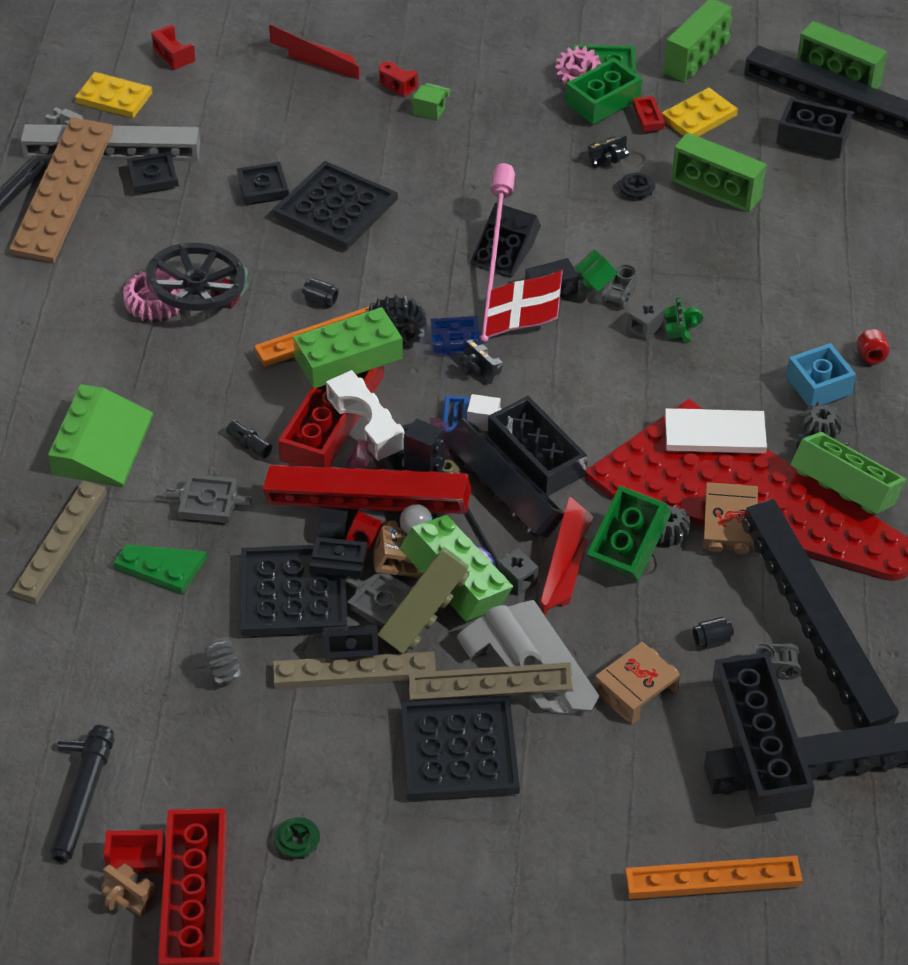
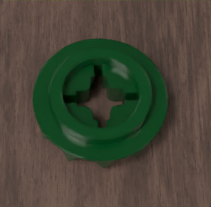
M295 817L287 819L275 831L274 840L276 848L283 853L284 857L292 856L295 860L300 856L308 858L313 850L317 851L320 841L319 829L314 822L306 818ZM292 832L299 838H302V845L293 841Z

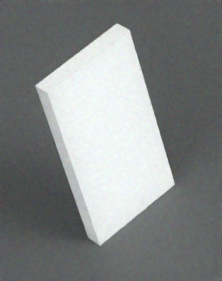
M665 408L666 451L766 453L767 442L764 411Z

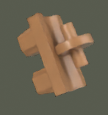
M125 863L116 869L109 864L103 869L105 879L101 888L102 894L106 896L105 906L110 910H114L118 906L123 909L129 908L138 916H142L146 912L147 902L154 895V884L148 879H143L138 884L133 882L135 873Z

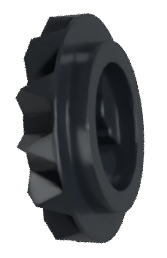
M636 172L623 176L619 187L621 188V193L626 194L627 198L635 197L637 200L638 197L646 199L647 195L651 196L653 190H655V182L650 176Z

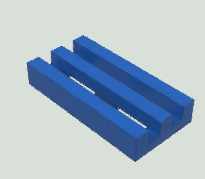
M445 395L442 421L443 437L450 434L458 423L459 402H464L462 418L467 420L469 397ZM450 402H454L452 427H447Z

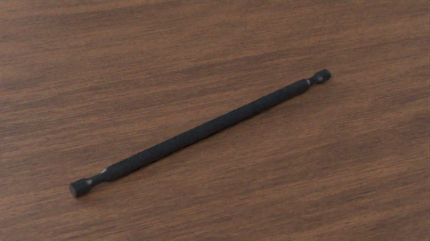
M468 507L466 514L498 568V558Z

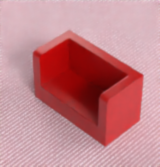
M172 24L151 32L153 50L173 70L196 61L194 45L189 43L183 46L176 39L175 27Z
M164 830L106 831L104 846L106 867L110 864L116 869L125 863L133 869L135 874L164 873L166 846Z

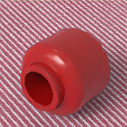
M871 329L863 332L858 337L857 349L862 361L874 365L883 362L888 357L890 352L889 343L883 332Z

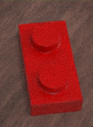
M654 96L633 98L632 106L643 132L663 130L665 122Z

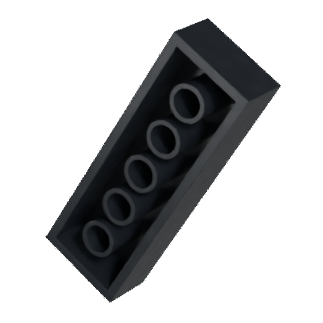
M769 652L716 659L712 680L755 816L810 808L815 786Z

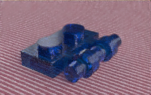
M477 316L430 319L432 342L442 341V343L433 344V353L450 355V352H465L466 341L479 339L480 332ZM463 340V342L450 343V341ZM474 341L477 345H481L480 341Z

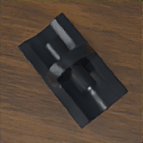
M624 134L616 137L613 136L603 142L588 145L592 166L598 168L611 162L616 164L622 158L629 156L626 146L627 136Z
M472 340L466 341L465 352L460 358L462 370L466 374L474 373L486 385L491 384L494 375L501 373L503 362L499 358L492 359L489 356L488 348L483 344L477 345Z

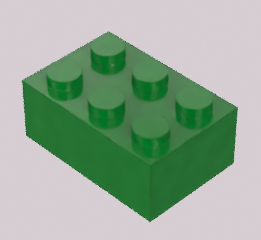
M612 58L567 82L565 104L590 123L595 124L632 104L633 98H640L642 78L618 60Z
M619 485L589 548L588 557L594 564L640 581L671 515L670 509L664 502Z

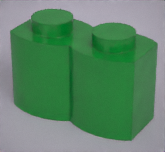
M593 249L574 267L578 271L579 280L590 291L595 289L599 292L618 274L617 270L596 249Z

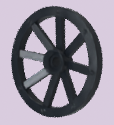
M181 243L167 247L151 258L146 269V282L151 293L163 303L183 310L204 311L216 309L234 301L243 291L245 270L241 261L226 249L206 243ZM188 254L208 256L200 269H193ZM180 256L186 270L185 274L166 264L165 261ZM215 258L229 265V267L207 276V272ZM159 268L178 280H156L155 273ZM233 273L236 274L234 284L212 283ZM163 288L184 289L180 291L177 295H174ZM206 290L225 292L218 296L211 297ZM191 294L199 295L202 299H189L186 297Z

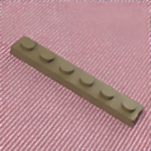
M82 481L13 588V597L34 604L39 602L106 496V487Z
M434 651L273 661L275 689L409 681V673L436 671Z
M572 663L409 673L410 700L429 701L573 692Z

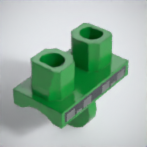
M676 297L674 306L664 308L667 323H670L666 324V331L670 340L682 337L684 343L691 342L689 326L692 328L697 327L703 321V312L693 306L689 307L688 310L683 308L682 297Z

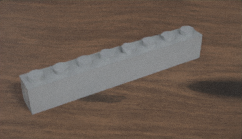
M25 124L21 138L24 158L40 155L45 159H52L67 125ZM113 126L114 131L101 158L105 160H127L128 158L170 152L172 161H198L200 151L199 127Z

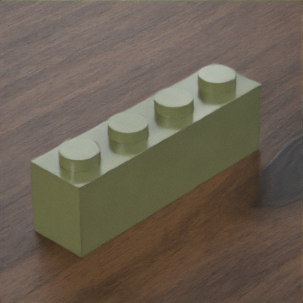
M443 546L381 627L378 635L403 654L408 648L413 650L421 639L418 636L424 627L429 629L437 619V616L434 615L440 606L445 608L453 598L450 592L456 585L461 587L470 574L467 573L469 565Z

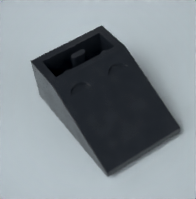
M496 202L470 261L471 265L490 270L498 207ZM502 205L494 272L513 277L532 248L540 230L541 224L537 215Z

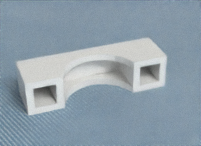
M351 370L326 381L327 399L339 414L354 413L365 417L369 421V424L364 428L365 446L377 461L404 449L403 438L405 432L402 426L395 423L389 410L384 409L380 405L377 396L374 393H370L362 378H358Z

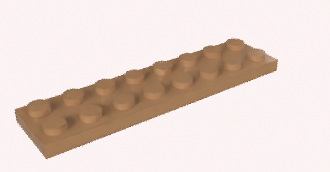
M76 117L70 118L10 247L11 255L54 264L114 131L112 124Z

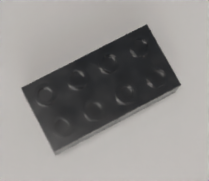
M529 395L488 416V437L547 496L586 476L588 455Z

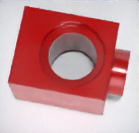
M359 511L353 520L346 540L367 542V556L382 521ZM356 532L365 533L368 539H360Z

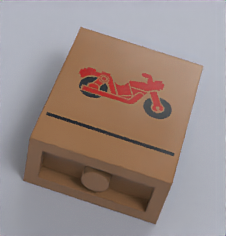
M707 482L704 502L706 504L702 549H708L711 552L734 551L736 554L754 552L753 540L749 533L747 534L744 531L742 519L746 507L758 503V486Z
M641 642L595 676L594 689L600 698L628 723L633 725L640 719L641 706L667 687L673 693L678 691L680 674L673 665L665 662L656 650L649 648L645 643Z

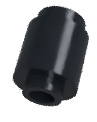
M311 278L305 282L302 293L305 295V300L327 307L328 305L334 306L338 298L339 289L335 288L333 284Z
M722 616L699 622L698 626L692 628V633L697 647L709 648L730 642L731 636L734 635V629L731 621H727Z

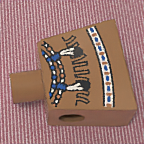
M395 521L386 522L373 541L374 570L379 573L419 578L422 573L400 550L408 534L402 528H399Z

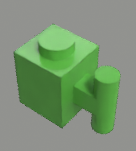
M426 83L425 86L421 85L417 93L414 92L411 98L413 114L438 120L445 109V97L450 96L451 89Z

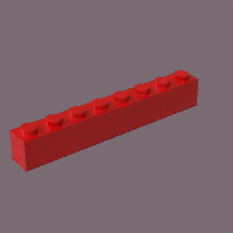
M269 465L263 492L268 505L403 511L410 505H422L430 513L466 514L471 486L468 474L458 472L437 473L434 471L415 472L409 470L392 471L385 469L370 470L360 468Z

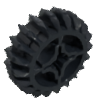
M386 295L384 300L377 298L376 303H370V307L366 309L365 313L382 307L401 335L403 349L405 346L413 347L414 342L420 343V339L424 337L427 327L426 313L422 309L421 303H416L414 298L408 300L406 295L402 298H398L397 295L389 298Z

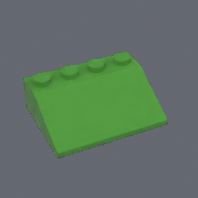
M80 384L48 454L52 475L124 487L152 421L153 412L105 388Z

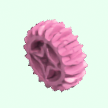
M159 268L155 273L156 280H178L166 272L160 271ZM139 271V275H132L131 280L126 281V286H124L123 301L128 313H132L134 318L140 317L142 321L149 319L151 323L153 320L158 319L161 322L162 318L170 319L171 314L178 315V311L182 310L163 303L151 293L146 282V272ZM184 288L163 289H165L171 294L177 295Z

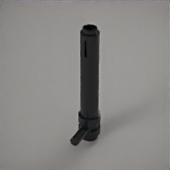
M32 156L0 187V213L45 169L46 161L42 156Z
M95 725L88 732L85 741H58L57 748L59 751L81 752L82 760L50 850L52 860L57 863L65 864L68 860L72 859L102 768L108 762L115 738L113 730L105 725Z

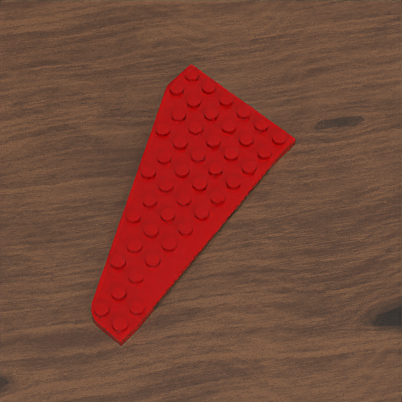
M687 399L674 409L703 408L691 399ZM665 415L588 468L585 478L612 500L620 485L667 503L669 507L677 504L678 510L685 509L686 516L690 517V523L703 527L705 525L706 504L704 502L707 482L758 486V503L775 499L809 558L889 581L901 580L908 576V537L864 511L853 502L843 499L832 489L820 486L816 479L800 475L795 467L768 449L766 453L666 451Z

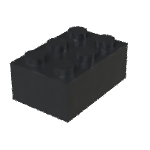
M790 97L779 122L776 144L840 159L850 133L853 112Z

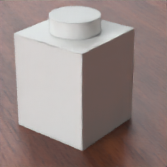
M472 394L467 411V420L475 423L482 431H488V416L502 409L500 408L501 398Z

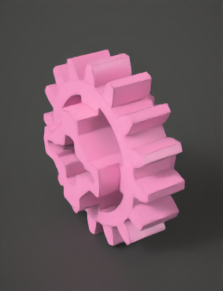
M576 46L574 51L567 48V54L560 53L561 59L556 60L557 66H555L558 80H562V84L565 86L567 82L590 71L591 68L593 69L601 65V62L599 61V55H594L593 49L587 52L586 46L582 50H579V47Z

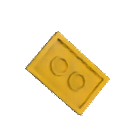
M94 72L75 96L76 104L133 119L152 95V87Z
M707 88L662 112V117L665 123L681 135L685 136L688 132L699 137L737 116L738 108L712 89Z

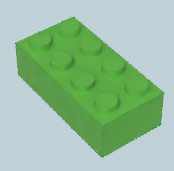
M708 0L666 41L663 73L686 82L691 76L696 74L702 65L704 66L707 63L708 59L716 55L718 50L724 44L726 45L730 39L729 28L733 19L731 16L732 6L717 0Z
M812 21L800 34L797 60L878 89L882 84L888 51Z
M687 132L674 149L671 181L750 213L762 198L766 163Z
M382 307L293 336L294 357L313 389L326 385V381L351 370L355 374H359L403 359L402 337Z
M823 432L803 438L790 464L797 469L800 475L818 480L820 486L826 489H834L840 493V497L847 501L857 502L862 505L861 508L871 514H878L894 506L907 481L906 478Z
M445 515L411 527L400 550L422 574L443 546L469 565L467 573L470 574L461 587L457 585L450 592L453 598L449 602L465 621L484 615L486 611L493 607L503 605L513 586L452 519Z

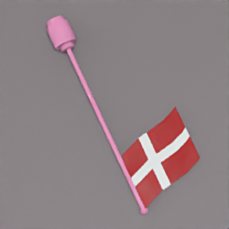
M505 163L498 164L493 170L491 193L499 199L482 335L479 336V340L483 343L487 342L488 338L507 331L539 326L558 318L562 270L544 277L516 281L492 289L503 198L513 194L515 180L513 167Z

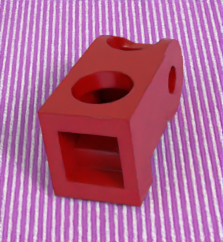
M383 62L379 65V82L398 95L406 97L418 88V72L412 69L407 72L397 67L393 62Z

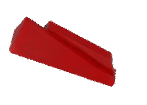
M269 25L270 44L288 49L289 57L358 80L360 79V66L356 64L353 56L306 41L274 25Z
M569 497L540 602V610L544 615L547 614L549 609L559 604L562 607L570 604L587 546V538H584L592 523L593 516L572 497Z

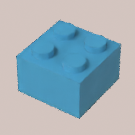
M829 343L789 357L786 378L807 405L815 406L817 402L824 405L827 402L830 403L852 395L856 373L834 346Z

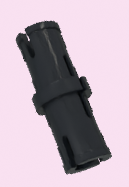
M236 420L228 424L226 432L240 441L244 448H250L262 458H266L271 453L272 445L261 439L256 431L247 429ZM244 435L252 439L254 443L245 438Z

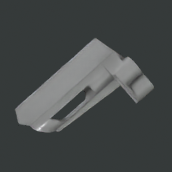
M534 600L508 607L505 605L493 607L457 635L458 641L470 659L484 652L488 654L494 648L507 666L524 665L525 658L531 656L536 665L571 662L573 692L556 693L557 696L530 694L543 710H549L550 712L562 715L574 714L577 711L591 712L599 698L598 693Z

